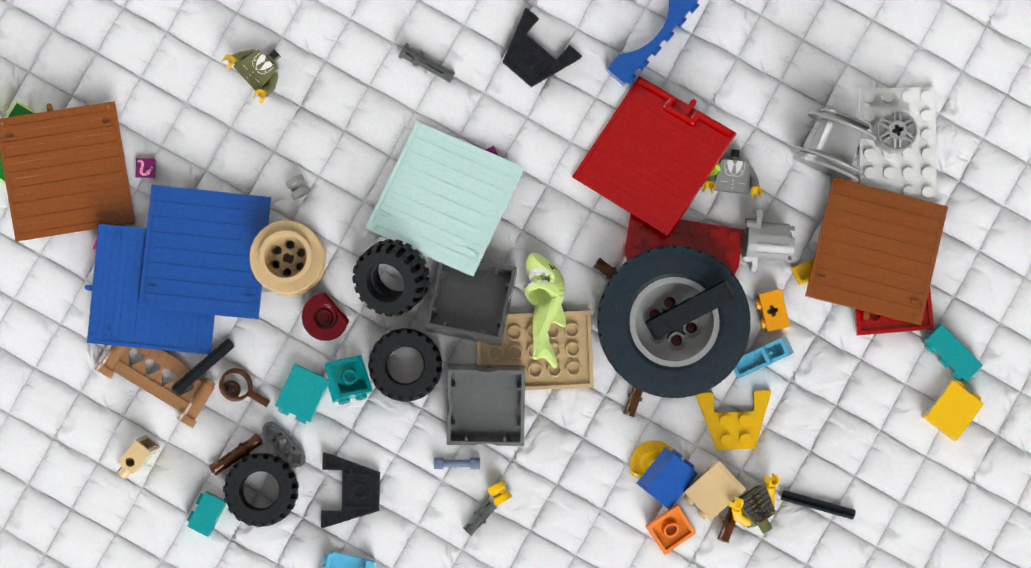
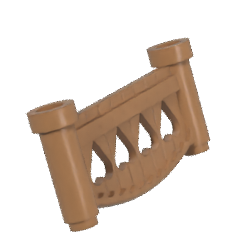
M112 345L102 362H98L94 368L110 379L114 373H117L180 411L177 419L191 428L195 426L197 422L195 419L207 402L216 384L208 378H205V380L198 378L193 383L194 387L191 391L180 396L177 395L171 387L187 374L191 368L165 350ZM131 349H136L138 353L144 354V359L130 366L129 352ZM153 359L154 363H159L161 365L160 370L146 376V360ZM167 368L170 370V373L174 372L177 374L176 380L162 386V371Z

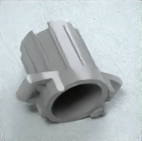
M759 207L755 209V218H745L747 226L742 260L743 262H750L749 270L752 274L758 272V260L792 261L791 256L788 255L794 254L795 238H793L792 232H790V230L795 231V226L762 222L763 211Z

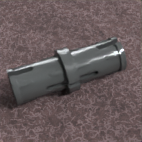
M487 500L478 512L475 511L474 516L463 529L472 536L482 524L487 522L486 519L497 507L490 500Z

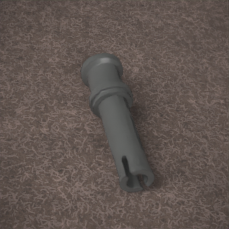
M408 43L404 45L398 58H404L413 63L414 67L420 66L449 83L455 75V72L424 56L423 51L411 48Z

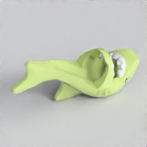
M531 253L527 257L525 264L527 276L530 278L531 284L529 283L524 288L527 299L534 305V347L532 358L534 360L545 358L553 368H556L558 365L557 359L549 343L548 330L551 323L566 327V319L561 305L565 294V282L562 274L551 261L540 254Z

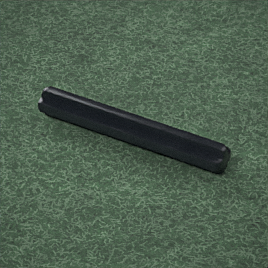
M226 339L171 387L174 393L180 395L234 348L233 342L230 339Z
M783 490L781 493V500L848 519H854L856 510L786 490Z

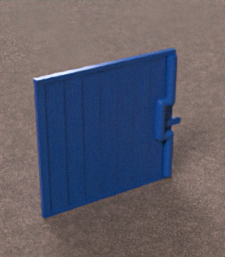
M151 185L139 308L201 314L200 320L202 322L206 321L207 314L259 320L262 284L255 278L251 270L250 249L258 233L269 225L271 197Z
M99 224L93 285L85 286V290L92 291L87 343L209 355L212 348L215 315L207 314L206 321L202 322L200 320L201 314L139 308L147 229Z

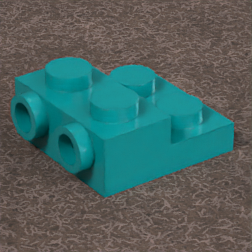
M362 355L334 360L324 364L330 381L328 388L333 403L339 402V405L349 403L352 398H356V401L364 400L373 391Z

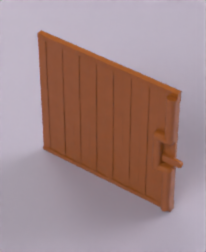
M115 101L53 110L52 104L48 103L46 105L47 112L0 118V154L16 242L98 229L99 224L117 226L135 223Z
M833 177L805 296L864 311L863 319L865 320L869 318L870 313L921 325L948 206Z

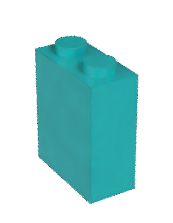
M294 364L275 404L279 408L278 412L287 416L291 413L296 416L295 420L306 424V421L312 422L330 381L321 375Z

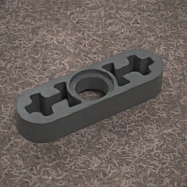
M276 422L265 423L262 433L291 466H303L306 462L304 452ZM275 426V433L279 435L281 432L283 436L274 442L273 439L276 437L273 434H267V427ZM287 439L290 446L287 450L280 449V440ZM293 446L296 448L293 453L302 456L300 464L298 462L293 463L294 457L291 454L288 457L285 454L290 452Z

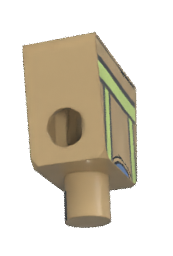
M147 435L136 439L118 461L121 465L117 471L118 475L126 479L130 473L135 474L140 471L160 447Z

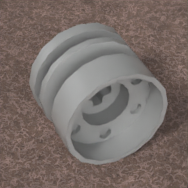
M901 110L890 111L883 115L875 123L872 133L877 137L874 140L876 147L888 154H897L910 147L918 133L914 118ZM893 129H900L898 136L897 133L892 132Z

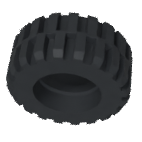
M386 239L383 242L375 243L358 258L357 264L353 268L355 275L352 277L353 283H356L354 287L355 292L359 293V299L367 304V308L370 310L373 308L375 313L379 315L385 313V316L392 317L393 315L400 316L404 312L407 313L423 299V296L428 291L427 286L430 284V278L427 276L430 272L429 268L425 267V259H421L419 256L420 252L417 249L414 251L411 248L412 245L408 243L404 245L401 240L396 239L393 242L392 239ZM379 264H387L398 270L404 281V291H394L384 285L378 272Z
M401 328L384 334L376 341L369 355V375L374 386L383 395L393 400L410 402L421 399L430 393L440 380L442 373L440 351L429 336L418 330ZM401 347H411L417 350L423 358L424 368L422 374L411 383H400L394 380L388 371L387 363L390 355Z
M255 453L238 460L229 469V473L224 480L225 486H223V492L225 493L224 501L227 503L230 513H233L238 521L256 527L270 526L286 518L295 507V502L299 495V484L291 466L282 460L281 457L270 453ZM259 471L271 474L279 485V495L276 501L266 508L252 506L247 502L243 494V486L246 479L251 474Z

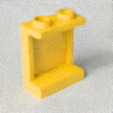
M958 380L956 382L949 381L947 388L932 408L922 417L953 441L958 440L984 405L980 401L982 398L974 392L970 394L965 390L966 386Z

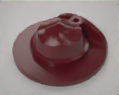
M326 292L311 297L305 303L302 310V324L306 332L311 337L320 341H330L338 338L343 334L349 323L347 316Z

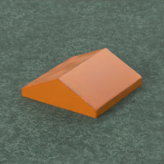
M677 504L645 526L664 555L696 534Z

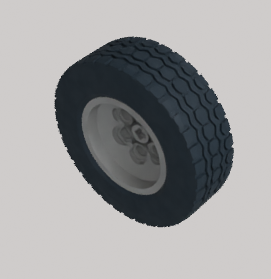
M673 245L656 247L641 252L626 261L612 275L605 286L599 302L597 328L601 347L608 361L625 381L635 388L654 396L685 398L710 390L732 373L742 358L748 344L751 316L743 287L726 265L699 249ZM723 280L728 281L736 298L691 321L696 325L695 332L688 333L686 325L662 336L660 339H653L645 322L650 319L649 313L651 310L657 309L661 313L669 309L664 304V300L667 297H673L675 306ZM674 335L681 337V343L677 346L671 343V338Z

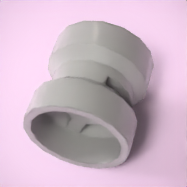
M302 174L293 177L285 183L287 188L291 189V195L294 200L311 192L310 188L305 185V179Z

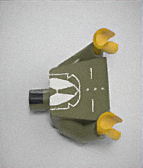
M251 49L240 51L233 55L227 54L221 60V62L224 60L229 62L225 67L226 69L235 64L233 67L255 90L253 98L256 96L261 97L260 104L276 88L278 81L277 73L279 71L273 64L281 56L275 49L271 50L266 56L260 50Z

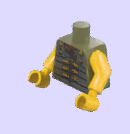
M772 473V477L765 476L764 481L767 483L766 485H757L740 497H734L735 500L728 503L732 508L734 521L747 528L758 525L762 533L772 529L768 518L776 513L775 486L779 483L777 475Z

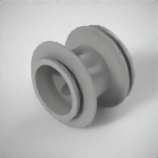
M821 108V113L808 112V116L819 122L810 148L794 147L798 154H794L793 159L825 174L851 182H858L859 179L856 175L861 176L863 172L851 163L861 138L872 141L877 139L873 133L867 131L870 126L857 118L828 108Z

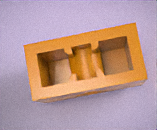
M781 289L758 294L757 299H755L757 311H761L762 318H759L761 328L765 329L766 332L790 327ZM770 306L772 307V309H776V312L773 313L774 317H772L771 314L767 313V310L770 309Z

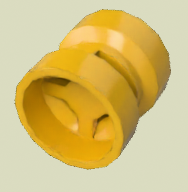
M504 480L487 489L489 494L493 496V502L496 506L512 498L511 493L505 488Z

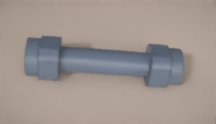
M434 458V469H444V467L480 469V458H470V460Z

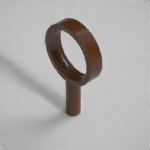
M232 368L221 376L219 389L226 399L238 402L248 396L265 407L270 403V400L252 390V379L246 371ZM231 373L243 376L248 384L246 394L239 397L230 395L224 387L225 376Z

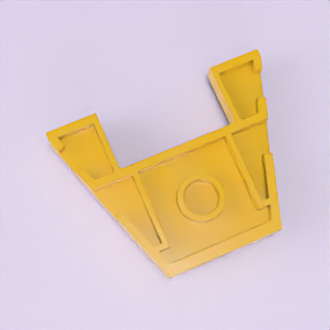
M771 390L753 391L754 411L714 412L713 392L696 395L716 450L756 448Z

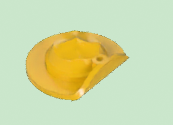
M653 440L642 443L634 450L631 456L630 473L641 478L665 447L671 452L673 449L661 441Z

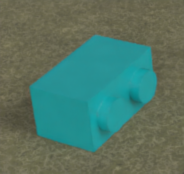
M206 491L204 494L200 493L197 498L196 504L198 506L195 512H190L187 518L189 522L187 527L209 537L227 503H225L224 499Z

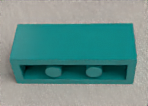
M943 324L938 325L923 340L926 344L924 346L926 350L931 354L935 353L939 357V363L945 368L948 366L953 371L951 373L952 376L958 381L967 382L983 366Z

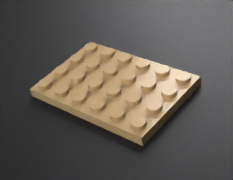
M591 310L564 312L566 327L551 323L548 336L549 343L557 359L558 365L556 368H553L545 358L537 360L532 358L534 347V313L508 314L501 346L476 341L477 365H525V390L594 387Z

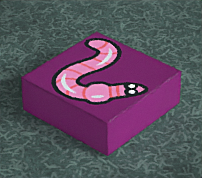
M136 158L135 177L155 178L156 159Z

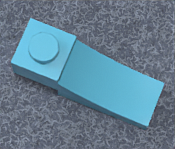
M785 335L743 355L733 370L739 379L793 354L794 351Z

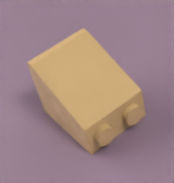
M716 460L686 488L684 499L690 505L694 503L699 508L697 513L704 520L706 518L712 520L728 506L730 501L733 502L735 500L734 497L741 495L746 488L719 460Z

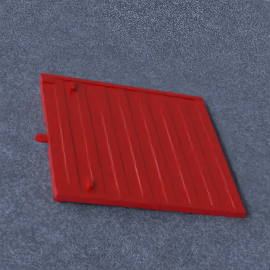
M639 76L572 178L669 237L737 133L701 111L694 108L697 103L695 99L686 104Z

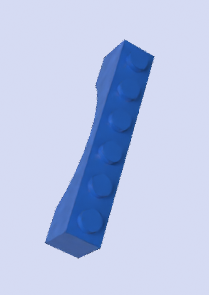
M669 0L667 19L658 35L642 48L630 53L620 54L607 68L606 72L622 86L626 83L630 85L637 77L635 73L639 68L643 70L649 63L647 59L651 55L656 56L662 49L661 43L664 40L668 42L675 34L672 31L676 26L680 28L687 20L685 16L689 12L693 13L699 7V0Z

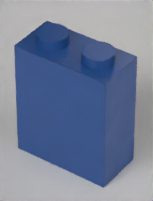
M665 447L636 484L666 508L670 509L698 473L692 469L694 465L687 459L681 460L682 455L675 449L671 452Z

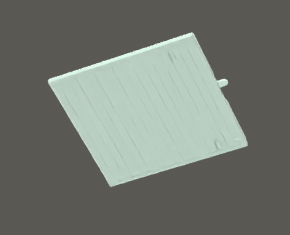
M417 121L370 216L365 230L382 238L392 239L393 242L397 239L403 241L402 244L404 245L408 243L412 245L411 248L414 251L417 249L421 253V259H425L428 256L435 261L474 277L525 167Z

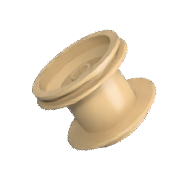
M282 220L266 226L255 237L250 249V266L255 278L265 288L280 295L295 296L311 290L320 281L326 267V252L321 239L306 225L296 221ZM289 241L294 242V247L292 249L287 248V243ZM276 247L281 248V253L278 255L274 253ZM300 249L305 250V255L303 257H299L298 251ZM288 254L294 256V261L291 264L285 262V257ZM274 261L280 262L279 268H273ZM299 263L304 264L301 271L297 270V265ZM290 269L291 275L285 276L284 271Z

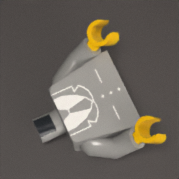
M730 149L729 160L721 159L719 162L721 171H718L714 176L708 177L702 189V192L706 188L710 189L711 195L714 191L748 195L751 190V199H753L754 194H758L760 199L762 198V188H760L759 180L753 167L749 166L748 162L740 161L741 150Z

